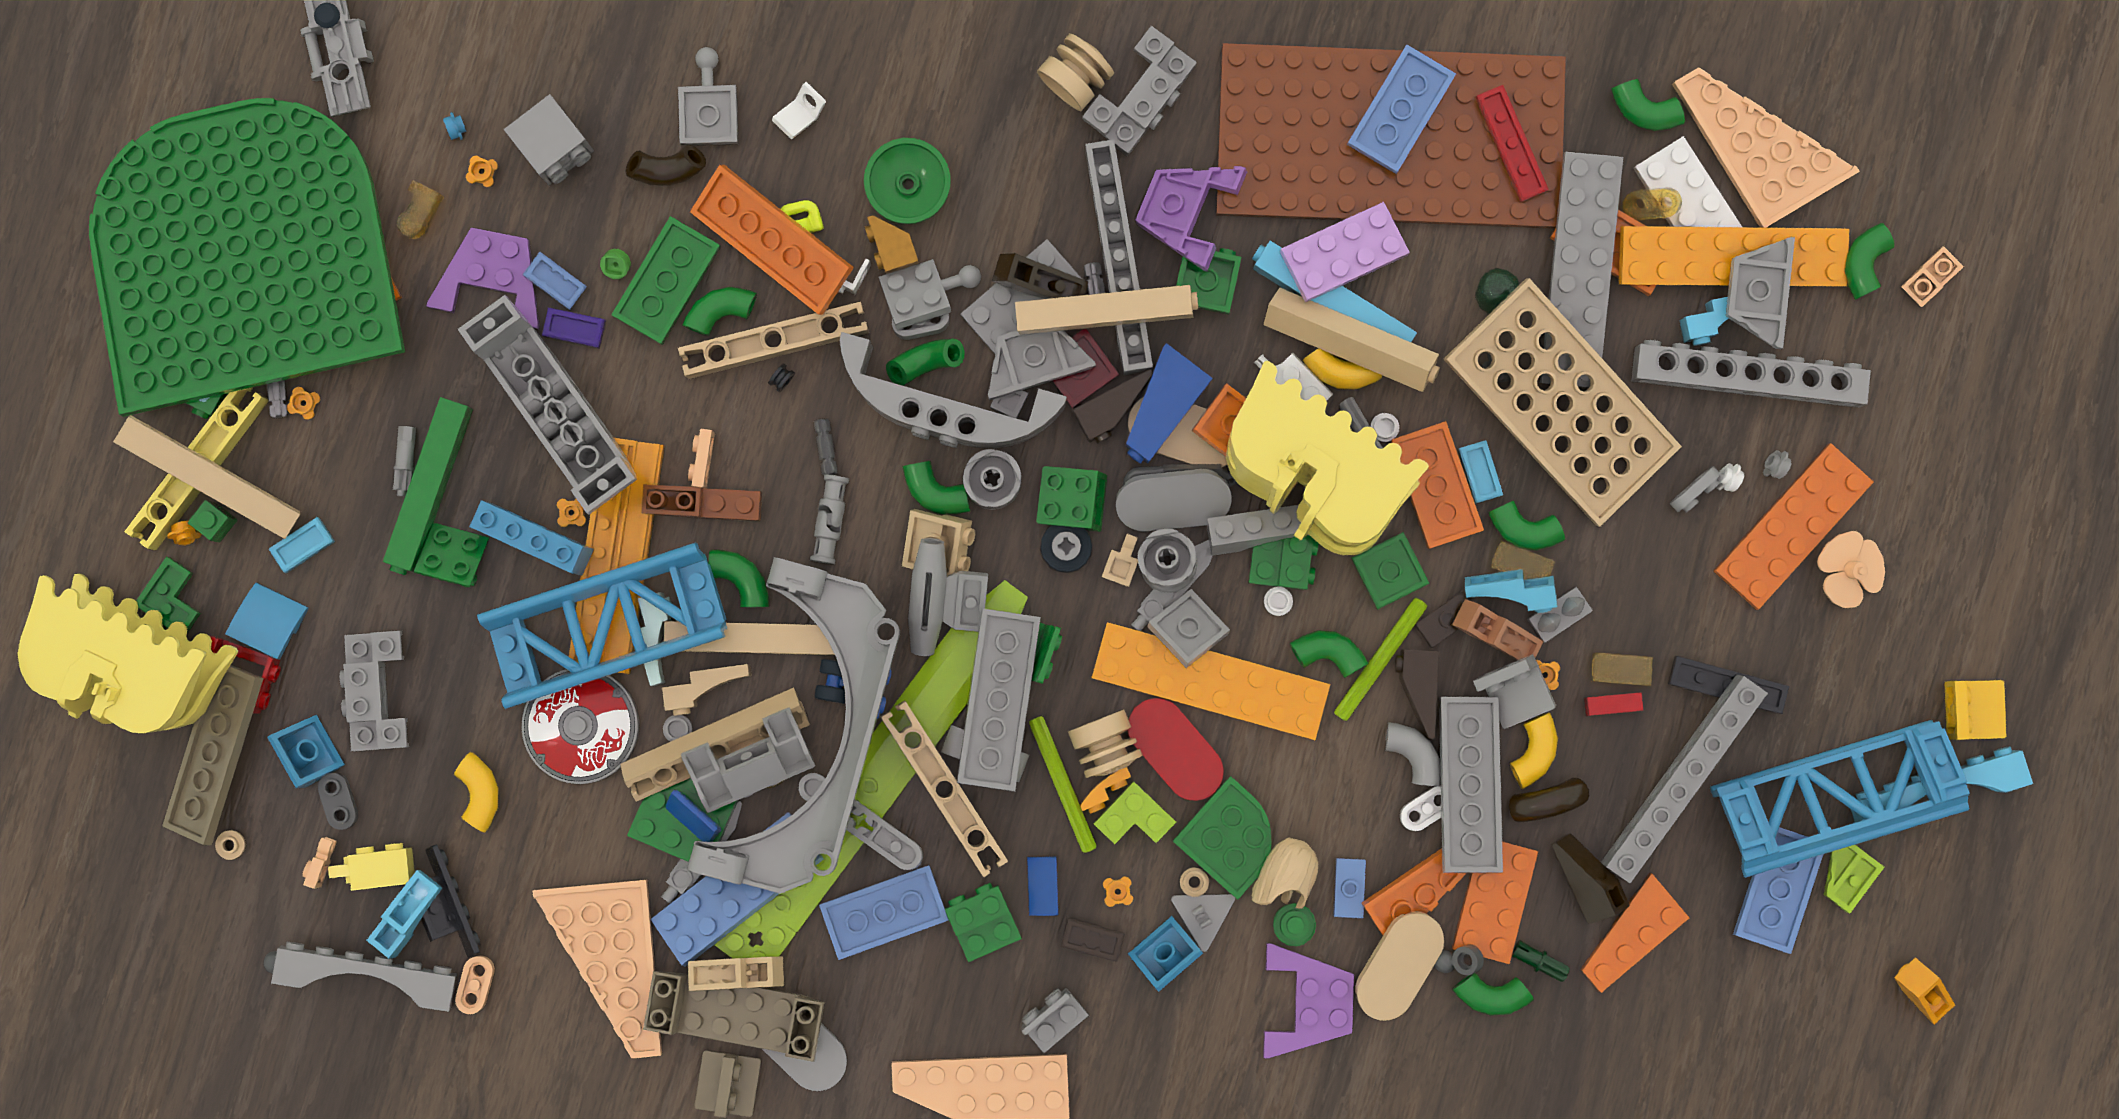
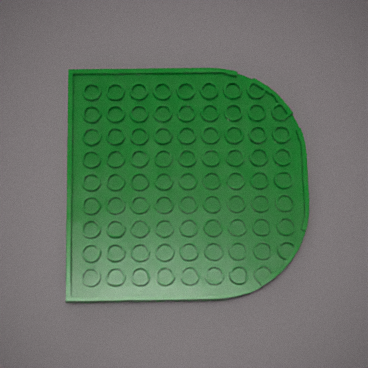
M273 98L242 100L181 114L151 126V130L144 133L137 140L134 141L132 139L116 155L103 174L95 192L97 198L93 214H90L89 239L119 415L125 417L405 352L375 188L370 170L359 148L352 139L324 114L297 102L278 101Z

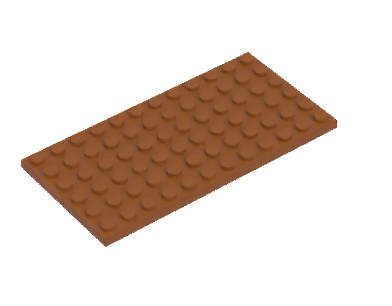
M1223 43L1218 167L1224 170L1234 169V166H1242L1246 168L1247 174L1238 195L1217 190L1216 216L1345 220L1384 202L1393 221L1397 223L1555 229L1563 165L1566 57L1419 51L1453 71L1456 75L1399 171L1395 174L1351 148L1347 143L1403 50ZM1504 85L1549 189L1547 192L1523 202L1519 200L1475 98L1477 95Z

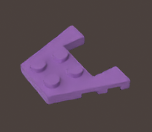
M1234 166V169L1221 170L1220 167H1211L1209 170L1193 171L1192 168L1156 170L1135 221L1139 227L1200 269L1207 271L1216 246L1214 243L1192 238L1190 235L1209 189L1214 188L1238 195L1247 174L1246 168Z
M470 228L428 300L427 307L454 313L460 284L516 294L515 306L532 327L539 330L534 284L523 276V273L532 263L529 240L527 238Z
M1266 943V970L1296 971L1295 1029L1294 1031H1264L1263 1057H1275L1351 1034L1353 1026L1354 974L1275 944Z

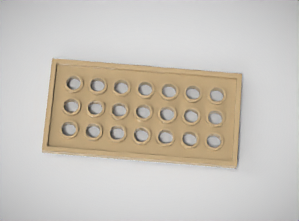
M1526 278L1444 358V361L1598 527L1609 519L1682 447L1530 278ZM1525 311L1531 313L1533 317V323L1528 328H1524L1519 320L1521 314ZM1505 331L1509 332L1512 336V344L1508 348H1503L1499 344V336ZM1545 332L1552 337V344L1548 349H1543L1539 345V337ZM1482 352H1488L1492 358L1490 366L1485 369L1478 363V357ZM1522 353H1528L1532 360L1530 367L1525 370L1518 364V358ZM1564 353L1571 358V365L1567 370H1562L1558 365V359ZM1502 373H1507L1511 378V384L1505 390L1501 389L1497 383L1498 377ZM1547 374L1550 377L1551 383L1549 388L1543 391L1538 387L1537 380L1540 375ZM1581 375H1586L1590 379V386L1586 391H1581L1577 386V380ZM1521 394H1526L1530 399V405L1524 411L1520 410L1517 406V399ZM1561 395H1566L1570 401V405L1565 411H1560L1557 408L1556 402ZM1604 395L1609 400V407L1606 411L1600 412L1596 407V402L1600 396ZM1545 415L1549 419V426L1545 431L1541 432L1536 427V420L1539 416ZM1580 416H1585L1589 422V426L1584 432H1579L1576 428V420ZM1623 416L1628 421V428L1625 432L1619 433L1616 430L1615 423L1619 417ZM1564 436L1568 440V447L1564 452L1560 453L1555 448V441L1558 437ZM1599 437H1604L1608 443L1607 449L1603 453H1599L1595 449V441ZM1642 437L1647 442V448L1643 453L1638 454L1635 451L1634 443L1638 438ZM1579 457H1584L1587 461V468L1582 473H1578L1574 468L1575 460ZM1622 457L1626 461L1627 466L1623 473L1618 474L1614 470V462ZM1601 477L1606 482V489L1601 494H1597L1593 489V484L1597 478Z

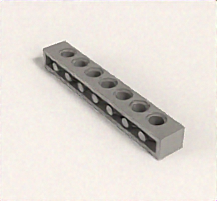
M1114 139L1085 144V154L1109 293L1140 290ZM1146 323L1115 325L1123 376L1142 373L1149 369L1152 371L1153 364Z
M1644 340L1643 344H1639L1634 349L1631 382L1858 408L1868 403L1871 370L1862 369L1861 364L1845 363L1844 367L1833 366V361L1815 360V364L1804 363V358L1787 357V360H1778L1776 355L1759 353L1758 357L1747 356V352L1742 350H1730L1729 354L1718 353L1719 349L1715 347H1701V351L1691 350L1690 345L1674 343L1672 347L1661 346L1660 341ZM1660 356H1665L1670 360L1671 367L1669 370H1664L1659 366ZM1689 359L1698 362L1699 372L1697 374L1689 371L1687 367ZM1717 363H1723L1727 366L1728 374L1726 377H1722L1717 373ZM1746 366H1751L1756 370L1755 380H1750L1746 377ZM1775 369H1779L1784 373L1785 381L1783 384L1778 383L1774 379ZM1804 372L1812 375L1814 380L1812 387L1804 384L1802 380ZM1833 376L1841 379L1842 388L1840 390L1832 386L1831 379Z
M1736 674L1601 861L1603 865L1628 883L1632 882L1768 694L1766 691L1745 676Z

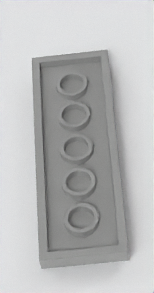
M982 609L956 783L1015 791L1041 617Z
M1440 697L1443 873H1503L1499 697Z

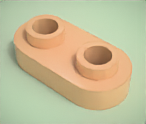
M486 956L472 957L464 965L455 1002L457 1008L465 1014L477 1013L486 1004L495 972L493 962ZM477 965L484 967L485 972L483 975L476 973L475 968ZM470 993L475 994L477 997L475 1004L468 1001Z

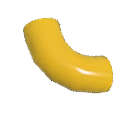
M1319 348L1303 359L1304 364L1321 382L1337 389H1359L1382 378L1381 374L1350 361L1338 359L1333 354Z
M1550 712L1537 716L1523 724L1529 738L1528 748L1523 756L1509 764L1521 789L1532 785L1544 776L1556 757L1558 736Z
M469 752L454 773V776L467 786L470 793V802L461 817L468 824L485 833L490 827L498 809V786L492 770L477 755Z

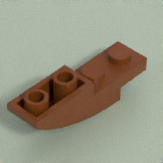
M643 484L641 513L703 519L760 521L762 492Z

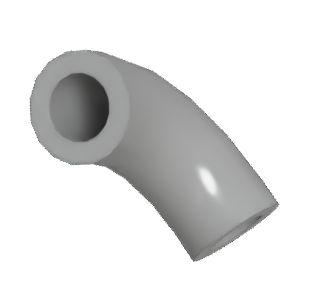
M1388 722L1385 751L1402 754L1409 760L1412 766L1413 784L1441 786L1440 758L1431 741L1415 728Z

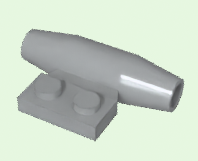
M921 539L912 571L908 623L911 653L919 656H931L934 654L942 622L955 630L979 632L982 609H985L988 573L959 571L947 576L944 541L940 539Z

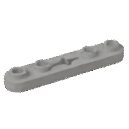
M817 773L805 775L800 780L798 789L802 798L808 801L818 790L825 777ZM854 800L851 813L860 817L865 814L867 816L865 821L874 830L871 832L865 827L856 829V821L851 816L846 830L903 870L917 868L923 860L921 847L859 801Z

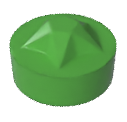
M610 249L602 257L600 267L607 277L621 279L629 271L631 261L624 251Z

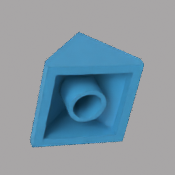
M317 715L267 737L295 788H306L326 774L332 773L345 765Z
M1172 916L1128 953L1158 992L1203 954Z

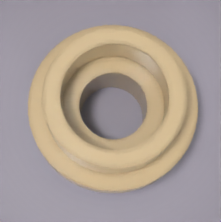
M234 830L221 833L215 843L217 853L227 860L240 857L246 847L244 837ZM227 840H232L234 843V848L231 851L225 847Z
M1189 868L1181 875L1180 886L1188 896L1198 897L1207 891L1209 878L1202 869ZM1194 876L1200 880V884L1195 888L1189 885V879Z

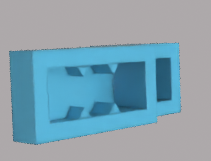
M1728 297L1707 302L1705 304L1707 313L1686 316L1679 320L1684 343L1693 341L1694 346L1711 343L1710 338L1719 334L1718 327L1729 319L1726 317Z
M1523 569L1465 577L1466 598L1499 597L1527 605L1528 611L1535 610L1537 613L1548 612L1552 608L1557 607L1554 576L1524 580Z
M416 870L381 916L382 921L366 941L387 958H396L414 935L413 932L442 890V887L421 870Z

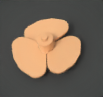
M1849 531L1837 535L1825 545L1818 557L1817 564L1823 572H1838L1828 575L1823 583L1824 593L1832 603L1842 608L1859 606L1863 600V590L1859 582L1870 593H1877L1881 590L1885 576L1883 556L1874 541L1863 540L1859 532Z

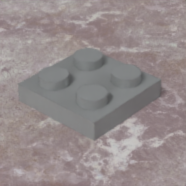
M1192 589L1149 621L1147 626L1185 668L1190 666L1230 632V629Z

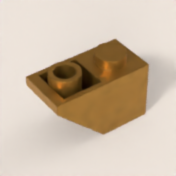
M873 215L867 217L870 225L865 226L869 242H876L879 252L874 253V257L879 270L885 269L886 274L919 264L909 233Z

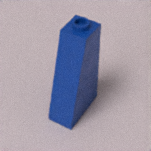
M1167 343L1161 351L1125 446L1129 449L1127 454L1140 464L1143 460L1146 463L1152 460L1213 379Z

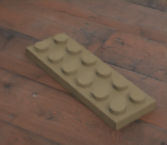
M230 665L206 712L194 722L162 825L163 827L202 845H212L264 678Z

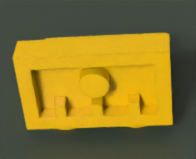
M2004 681L1945 682L1946 730L1949 740L2006 738Z

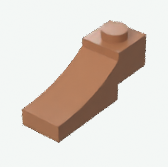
M1466 599L1452 624L1471 637L1490 645L1515 660H1520L1532 654L1536 658L1544 642L1508 619L1500 617L1482 605Z

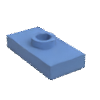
M541 252L538 253L523 273L525 278L568 310L571 309L587 287Z
M1336 858L1334 917L1363 918L1364 907L1361 903L1364 901L1365 859Z

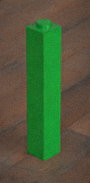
M442 397L439 399L383 559L384 563L391 565L390 571L406 575L407 571L414 572L435 521L473 411L472 408Z

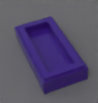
M548 307L542 336L600 349L606 320Z

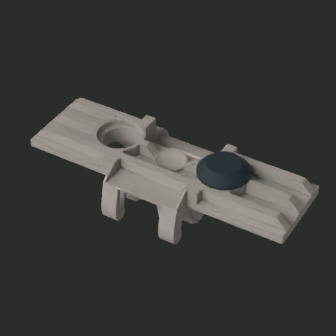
M304 0L309 26L302 28L300 31L302 37H305L313 70V73H311L312 81H323L331 117L370 108L371 105L360 62H374L372 52L365 48L362 35L363 32L367 31L365 22L360 19H350L346 0ZM324 34L330 60L329 65L323 66L317 35ZM349 69V75L346 79H336L342 70Z

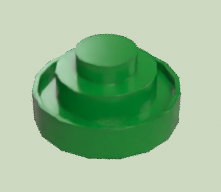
M1297 903L1283 905L1273 917L1272 926L1275 935L1281 942L1289 946L1304 945L1312 938L1316 929L1313 913L1305 906L1302 909L1295 908Z

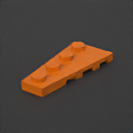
M1441 848L1361 904L1383 936L1390 923L1402 914L1405 915L1413 911H1420L1426 914L1429 911L1432 912L1439 904L1438 901L1447 891H1451L1466 873H1443Z

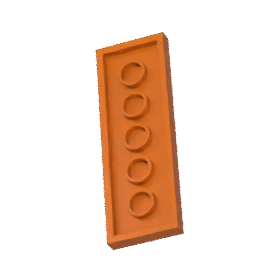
M725 165L718 166L690 213L818 315L825 313L854 268Z
M1828 444L1716 567L1714 572L1752 607L1759 610L1874 481L1833 444Z

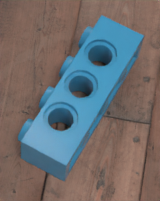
M482 500L469 526L567 572L581 576L594 550L509 510Z

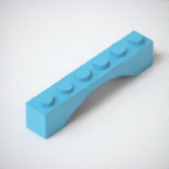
M2011 746L1993 751L1995 756L1984 759L1983 755L1966 759L1967 764L1961 766L1967 780L1966 784L1982 786L1995 792L2006 793L2033 784L2023 751L2012 750ZM1918 774L1911 776L1912 782L1907 783L1898 810L1912 806L1916 801L1927 795ZM1895 782L1883 785L1884 790L1878 792L1884 809ZM1865 792L1856 793L1857 800L1871 809ZM1851 810L1855 823L1865 820Z

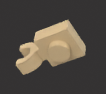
M1126 534L1121 551L1111 550L1102 574L1103 578L1129 587L1138 563V559L1131 557L1138 537Z

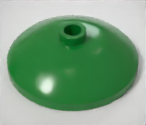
M899 138L882 145L869 159L864 174V188L872 207L885 219L899 224H916L934 216L945 204L951 185L949 168L942 154L931 144L916 138ZM910 180L914 185L911 189H905L903 183Z

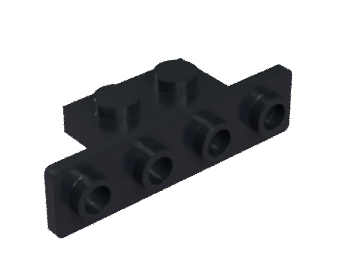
M437 844L433 845L425 851L435 874V877L431 879L441 886L442 890L433 900L421 920L430 942L457 931L466 955L469 958L480 953L478 948L481 946L480 939L477 933L470 928L468 923L470 915L464 903L461 904L458 898L459 887L456 879L453 876L450 877L447 870V856L443 849L439 850Z

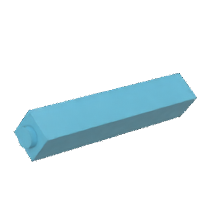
M1269 241L1266 247L1260 245L1252 258L1256 262L1253 270L1283 289L1302 296L1280 253L1281 247L1272 241ZM1344 286L1311 300L1409 342H1412L1417 334L1416 331Z

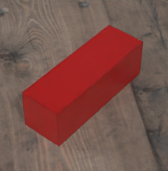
M1641 692L1584 698L1586 716L1643 711Z

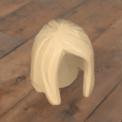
M1286 838L1276 844L1267 856L1259 877L1254 883L1251 895L1252 901L1260 905H1268L1278 895L1282 894L1281 901L1288 904L1293 891L1301 894V897L1295 908L1302 909L1318 874V859L1311 847L1306 842L1293 838Z

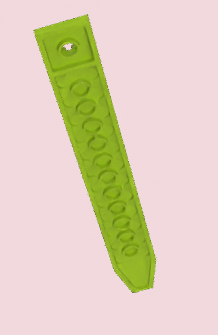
M1004 580L986 595L985 609L1021 614L1028 597ZM951 627L935 649L934 654L928 658L889 712L893 716L889 718V721L898 732H901L911 724L904 709L898 711L895 707L899 703L906 701L933 745L936 746L968 703L978 632L955 630ZM883 720L872 734L855 796L857 801L881 818H883L916 773ZM909 732L904 738L905 745L910 748L916 747L920 743V735L917 732ZM851 813L850 816L856 821V829L865 827L871 832L874 830L865 821L867 817L865 814L860 817ZM846 830L837 866L832 873L825 876L813 873L814 876L811 882L777 895L718 941L715 946L732 959L780 957L864 842ZM821 853L820 855L824 860L816 866L820 870H828L831 866V858L827 854ZM759 931L763 934L761 940L764 943L762 946L756 944L753 947L750 945L751 939L748 936L750 932L756 934Z

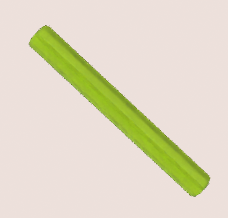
M1419 598L1412 600L1373 655L1369 664L1366 665L1335 709L1334 714L1344 721L1350 718L1426 610L1427 605Z
M1042 716L1029 721V725L1083 853L1095 850L1096 843L1046 722Z

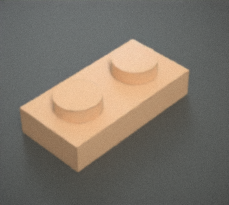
M700 429V434L694 436L692 451L696 452L695 464H690L688 481H692V487L707 488L715 433L712 430Z

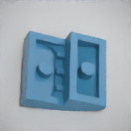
M255 583L240 605L225 634L273 658L281 659L292 634L297 633L309 607L259 583Z

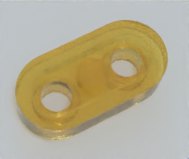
M1670 187L1635 190L1629 193L1623 201L1625 214L1635 220L1668 218L1678 213L1682 206L1681 195L1677 190ZM1665 197L1671 199L1672 205L1670 207L1665 204ZM1638 199L1644 202L1643 209L1637 206Z

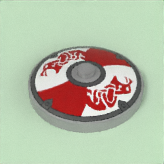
M567 669L549 676L544 681L570 673V671ZM611 675L528 701L522 717V737L531 759L546 774L566 783H593L611 776L621 768V763L626 762L630 758L639 735V715L635 702L628 690Z

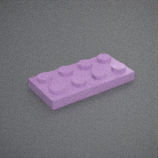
M1384 202L1280 250L1305 303L1404 258L1410 253Z

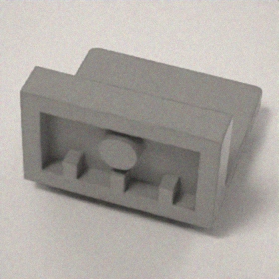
M1533 654L1481 675L1473 681L1478 692L1486 689L1489 697H1499V721L1504 729L1553 710L1556 707Z
M1057 988L1045 998L1046 1005L1040 1010L1035 1007L1022 1018L1024 1024H1022L1021 1031L1024 1035L1028 1034L1043 1053L1089 1016L1067 988L1063 991Z

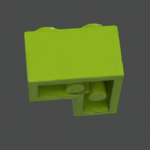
M1134 781L1093 822L1114 844L1134 824L1138 825L1157 843L1176 823Z

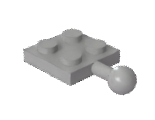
M701 48L697 52L695 60L698 67L701 68L702 86L678 87L680 145L738 144L736 85L713 86V68L718 64V55L712 48Z
M932 259L879 276L896 330L950 313L951 307L945 291L961 285L966 288L976 287L981 281L979 269L975 266L967 265L959 271L958 275L941 280L935 262Z

